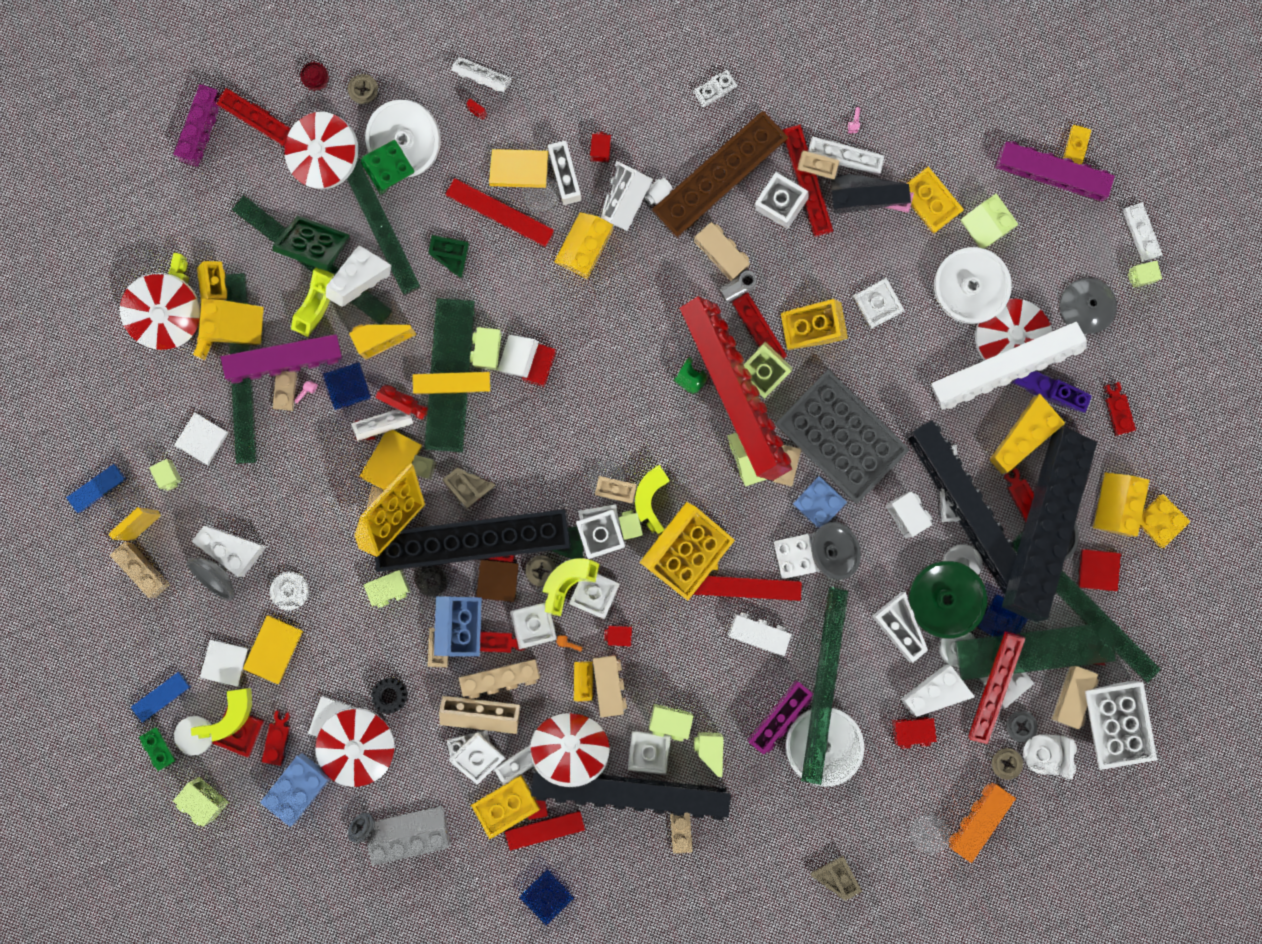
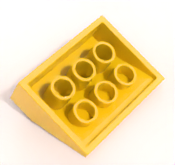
M409 464L360 516L355 532V539L359 549L378 557L425 506L412 464Z
M686 502L639 563L688 601L735 540L697 507Z

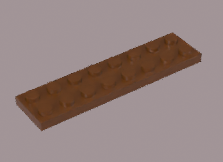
M762 110L651 211L677 239L788 139V136Z

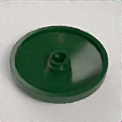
M939 561L926 566L915 576L909 589L908 602L911 610H913L916 623L920 628L933 636L952 639L964 636L978 626L986 611L987 593L981 578L970 567L954 561Z

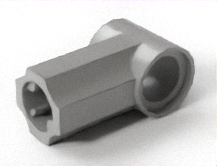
M745 271L738 278L719 288L725 301L729 303L742 294L752 291L756 286V275L751 271ZM749 277L753 280V283L745 285L743 279Z

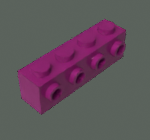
M201 84L198 86L173 154L181 162L198 167L203 158L204 149L209 141L210 133L220 108L216 103L221 94L216 89Z
M795 680L749 736L747 741L763 755L766 752L769 753L774 748V742L777 738H781L788 730L786 727L790 722H795L799 717V711L803 706L807 707L812 701L813 693Z

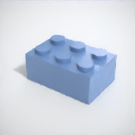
M436 596L435 656H480L482 598Z
M301 753L295 757L260 803L291 827L311 805L330 778L317 764Z

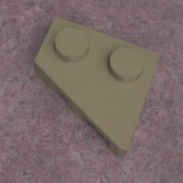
M456 468L442 479L466 510L496 486L494 483L480 479V477L469 474L460 468Z
M843 855L810 873L812 878L822 883L844 901L862 892Z

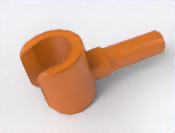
M557 636L556 643L558 646L582 651L583 647L567 642L568 636Z

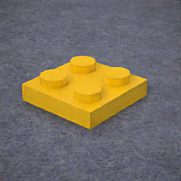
M1161 494L1143 511L1140 527L1160 548H1164L1191 521L1164 494Z

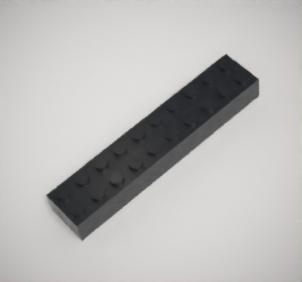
M930 420L906 434L905 437L938 490L942 493L941 488L944 489L945 501H949L953 505L949 506L955 517L960 518L958 522L1005 595L1016 559V553L1013 550L1014 544L1009 538L1006 539L1003 534L1004 529L1002 525L995 521L992 516L994 514L989 505H985L982 500V493L978 488L975 489L971 483L973 481L971 475L963 470L961 459L951 451V443L941 435L940 432L942 430L939 424Z
M1062 427L1051 435L1002 603L1003 608L1034 622L1048 620L1098 443L1067 427Z
M561 509L403 529L378 557L375 556L376 572L570 549L571 541L567 510Z
M536 769L533 773L531 796L539 801H547V798L555 799V802L566 803L567 800L575 801L574 804L586 805V802L594 803L596 807H606L607 804L614 805L615 809L622 810L626 807H633L634 811L644 812L645 809H653V812L658 814H665V811H671L673 815L684 816V813L692 814V817L704 818V815L712 816V819L724 820V817L729 818L731 793L728 788L600 774L593 781L581 786L564 787L547 781Z

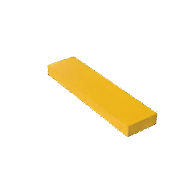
M490 372L413 374V394L491 392Z

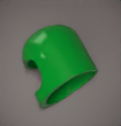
M689 357L674 379V382L687 392L695 394L705 386L708 376L704 370L700 373L692 368L694 360Z

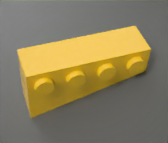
M1038 394L1032 398L1027 408L1022 412L1020 418L1010 429L1006 438L1001 442L989 460L1001 474L1008 473L1063 426L1065 422L1042 395Z

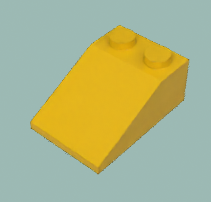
M202 299L199 338L202 341L261 345L264 307L224 300Z
M836 299L781 313L787 350L829 344L848 339L842 303Z
M362 324L354 327L353 331L349 333L358 353L365 360L417 335L410 325L363 326Z

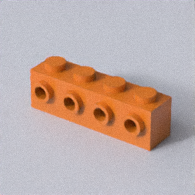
M993 782L985 786L980 800L974 802L969 816L963 818L960 823V829L957 833H953L949 839L948 847L970 863L974 861L1016 799Z

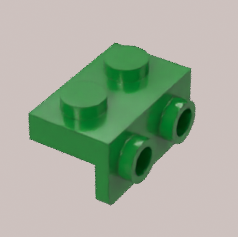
M157 727L139 737L142 747L147 751L151 763L157 771L165 769L175 762L173 754Z

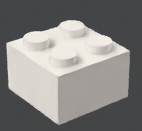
M775 172L755 203L756 211L788 229L808 200V191Z
M912 492L905 493L885 505L905 538L914 537L932 525L930 514L927 510L922 509L920 498L916 493L913 494Z
M613 510L576 522L588 559L625 548Z

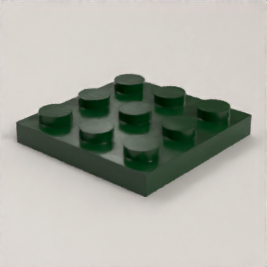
M297 216L273 244L272 251L327 271L350 241V235Z

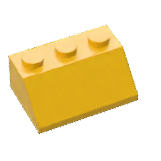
M580 212L554 263L588 279L613 232V224L598 216Z
M1105 472L1093 528L1128 537L1138 536L1150 480L1131 475Z

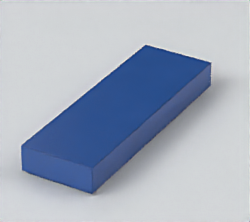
M112 464L66 498L76 513H81L127 479L117 465Z
M177 672L134 704L131 709L143 723L191 688L181 672Z

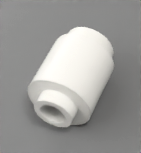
M663 177L661 180H656L650 186L644 197L650 205H657L670 194L673 188Z

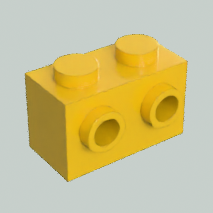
M203 261L197 267L201 301L202 299L225 301L227 299V288L225 287V271L222 261Z

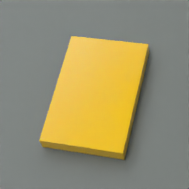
M492 149L489 185L546 188L549 152Z
M929 166L906 183L909 184L910 192L914 193L911 203L912 209L933 234L964 210Z
M394 430L387 431L359 477L384 491L409 464L413 463L414 457L418 455L422 445Z
M137 507L108 535L113 540L134 541L161 514L158 510Z
M267 615L243 669L275 684H280L303 630Z
M522 775L471 805L489 839L541 809L535 798L531 796V790Z

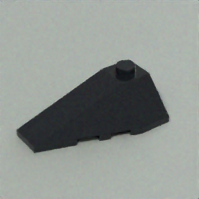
M853 174L835 176V179H831L835 214L911 203L909 184Z

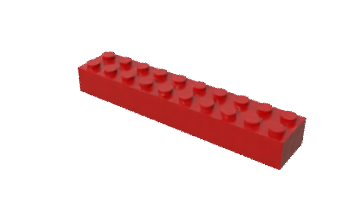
M697 296L680 307V311L756 476L774 481L793 470L790 465L791 458L782 448L783 441L774 431L775 424L767 416V407L759 399V390L751 382L752 376L743 365L744 359L736 350V342L728 333L729 327L720 316L721 310L719 306L708 299Z

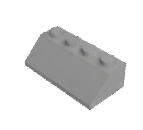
M444 805L375 821L373 825L375 829L371 831V836L367 837L372 866L447 849L452 844Z

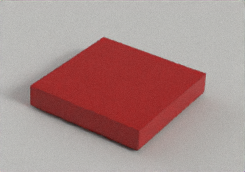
M1081 549L1078 588L1118 591L1121 553Z
M249 715L244 725L237 732L226 738L213 741L212 744L249 758L264 720Z

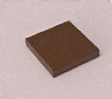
M480 560L476 597L515 602L519 564Z

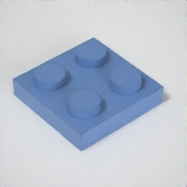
M818 476L796 499L793 505L819 528L827 524L847 501Z

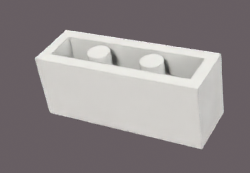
M566 140L548 145L563 205L581 201V194Z
M742 612L740 616L735 614L728 634L729 637L785 656L792 635L787 633L788 628L777 625V628L769 626L770 622L759 619L756 622L751 620V615Z

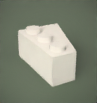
M616 161L615 167L618 169L615 178L611 179L610 184L613 187L611 194L606 197L601 218L627 231L653 179Z
M358 245L326 286V298L341 307L345 306L360 296L363 291L374 287L383 278L389 277L391 265Z
M945 664L902 697L901 701L910 713L917 717L974 698L975 696L953 667Z

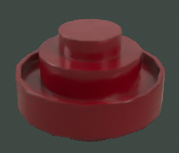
M310 62L301 70V81L309 90L319 91L328 84L329 73L321 63Z

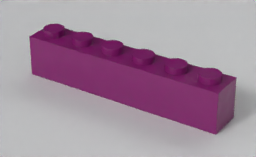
M1014 141L1004 143L995 166L996 169L1101 202L1109 197L1115 175L1110 174L1109 171L1092 169L1087 164H1076L1068 158L1060 159L1052 153L1038 152L1033 147L1025 148L1019 146V143Z
M337 334L220 356L225 379L228 382L231 381V384L243 382L242 379L250 378V380L260 379L262 375L266 374L277 376L281 374V371L286 370L297 372L301 370L300 368L307 366L308 369L320 367L319 364L322 363L334 365L339 363V360H343Z

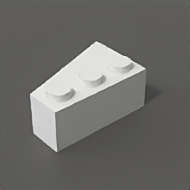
M203 526L192 540L194 544L237 577H244L267 547L208 526Z
M900 592L872 615V618L909 662L913 663L928 651L920 628L916 623L913 610H911L906 592Z

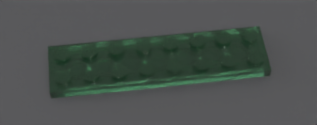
M436 299L430 374L470 373L475 301ZM468 393L429 394L424 450L464 452Z
M1111 622L1015 633L1024 636L1025 641L1013 674L1116 661ZM1004 635L955 641L959 673L962 680L989 677Z

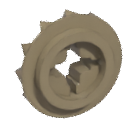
M360 74L353 77L349 82L348 93L354 102L369 104L372 100H375L378 93V85L373 77ZM364 83H365V87H366V89L369 90V91H365L364 94H363V96H362V95H361V91L358 90V89H359V88H360V89L363 88Z
M536 556L528 562L526 576L532 584L544 586L550 574L556 569V565L549 557ZM541 562H543V568L550 572L543 573L540 580L539 573L533 571V569H539Z
M1004 748L998 750L993 755L991 765L993 772L998 777L1010 780L1016 778L1021 773L1023 760L1017 751ZM1009 758V763L1014 767H1006L1004 769V764L1000 760L1007 761Z

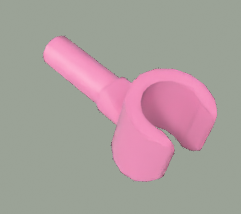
M856 107L854 122H848V133H857L859 130V107Z
M312 381L305 382L302 392L295 398L294 402L298 403L307 391L313 394L318 385Z

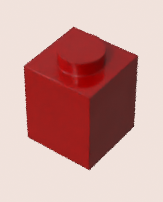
M606 132L592 133L590 161L609 163L611 135H608Z
M609 625V629H605L604 641H608L610 646L631 647L632 626Z

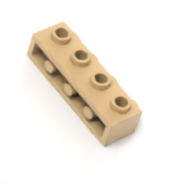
M532 659L459 677L463 697L468 696L469 699L480 697L479 693L486 691L489 695L498 693L499 688L506 687V690L518 688L517 684L525 682L526 686L537 683L536 680L540 679L537 659Z
M442 696L439 711L440 725L517 734L520 705Z

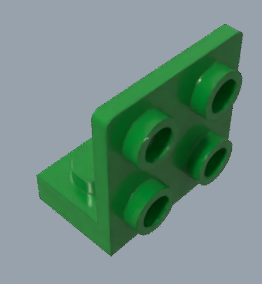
M392 140L366 154L360 162L380 195L387 192L390 186L415 172L396 140Z

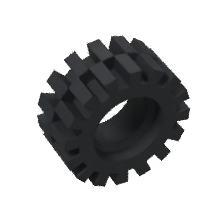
M386 678L379 681L373 687V692L371 693V702L374 703L375 709H379L381 713L389 714L403 708L408 699V691L406 692V686L402 684L403 682L398 681L396 678ZM387 688L395 690L397 698L393 703H386L382 698L383 691Z

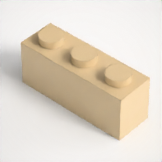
M711 222L694 237V242L722 273L732 281L749 267V258L744 252L740 253L736 249L737 246L732 239H727L723 235L724 231L719 225H714Z
M132 542L122 543L110 554L113 560L148 598H156L170 585Z
M616 655L593 658L600 716L608 717L624 714V709H627L626 697L622 698L621 690H625L623 678H619L618 671L622 670L621 660L616 659Z
M1070 665L1052 720L1080 729V726H1083L1085 723V712L1088 708L1085 691L1097 687L1098 674Z

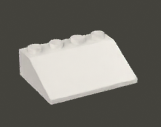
M1128 681L1085 691L1099 770L1157 760L1143 682Z

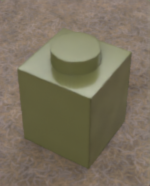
M415 455L412 465L414 466L416 476L432 480L436 461Z

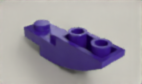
M1037 371L1029 373L1024 378H1017L1012 381V383L1026 389V392L1035 396L1041 394L1047 401L1081 413L1086 412L1092 395L1061 380H1054Z

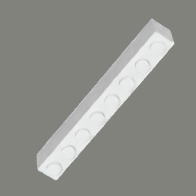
M1074 322L931 383L932 390L941 409H951L962 401H970L976 395L989 393L993 388L1000 385L1005 386L1017 378H1024L1035 370L1040 371L1054 362H1062L1068 356L1081 354L1087 349V340L1078 323Z

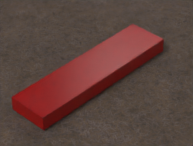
M225 88L216 103L217 106L281 146H285L287 136L291 130L290 127Z
M747 292L731 302L758 347L760 348L766 342L783 359L786 358L787 354L749 293Z
M581 810L505 830L509 850L511 851L585 831Z

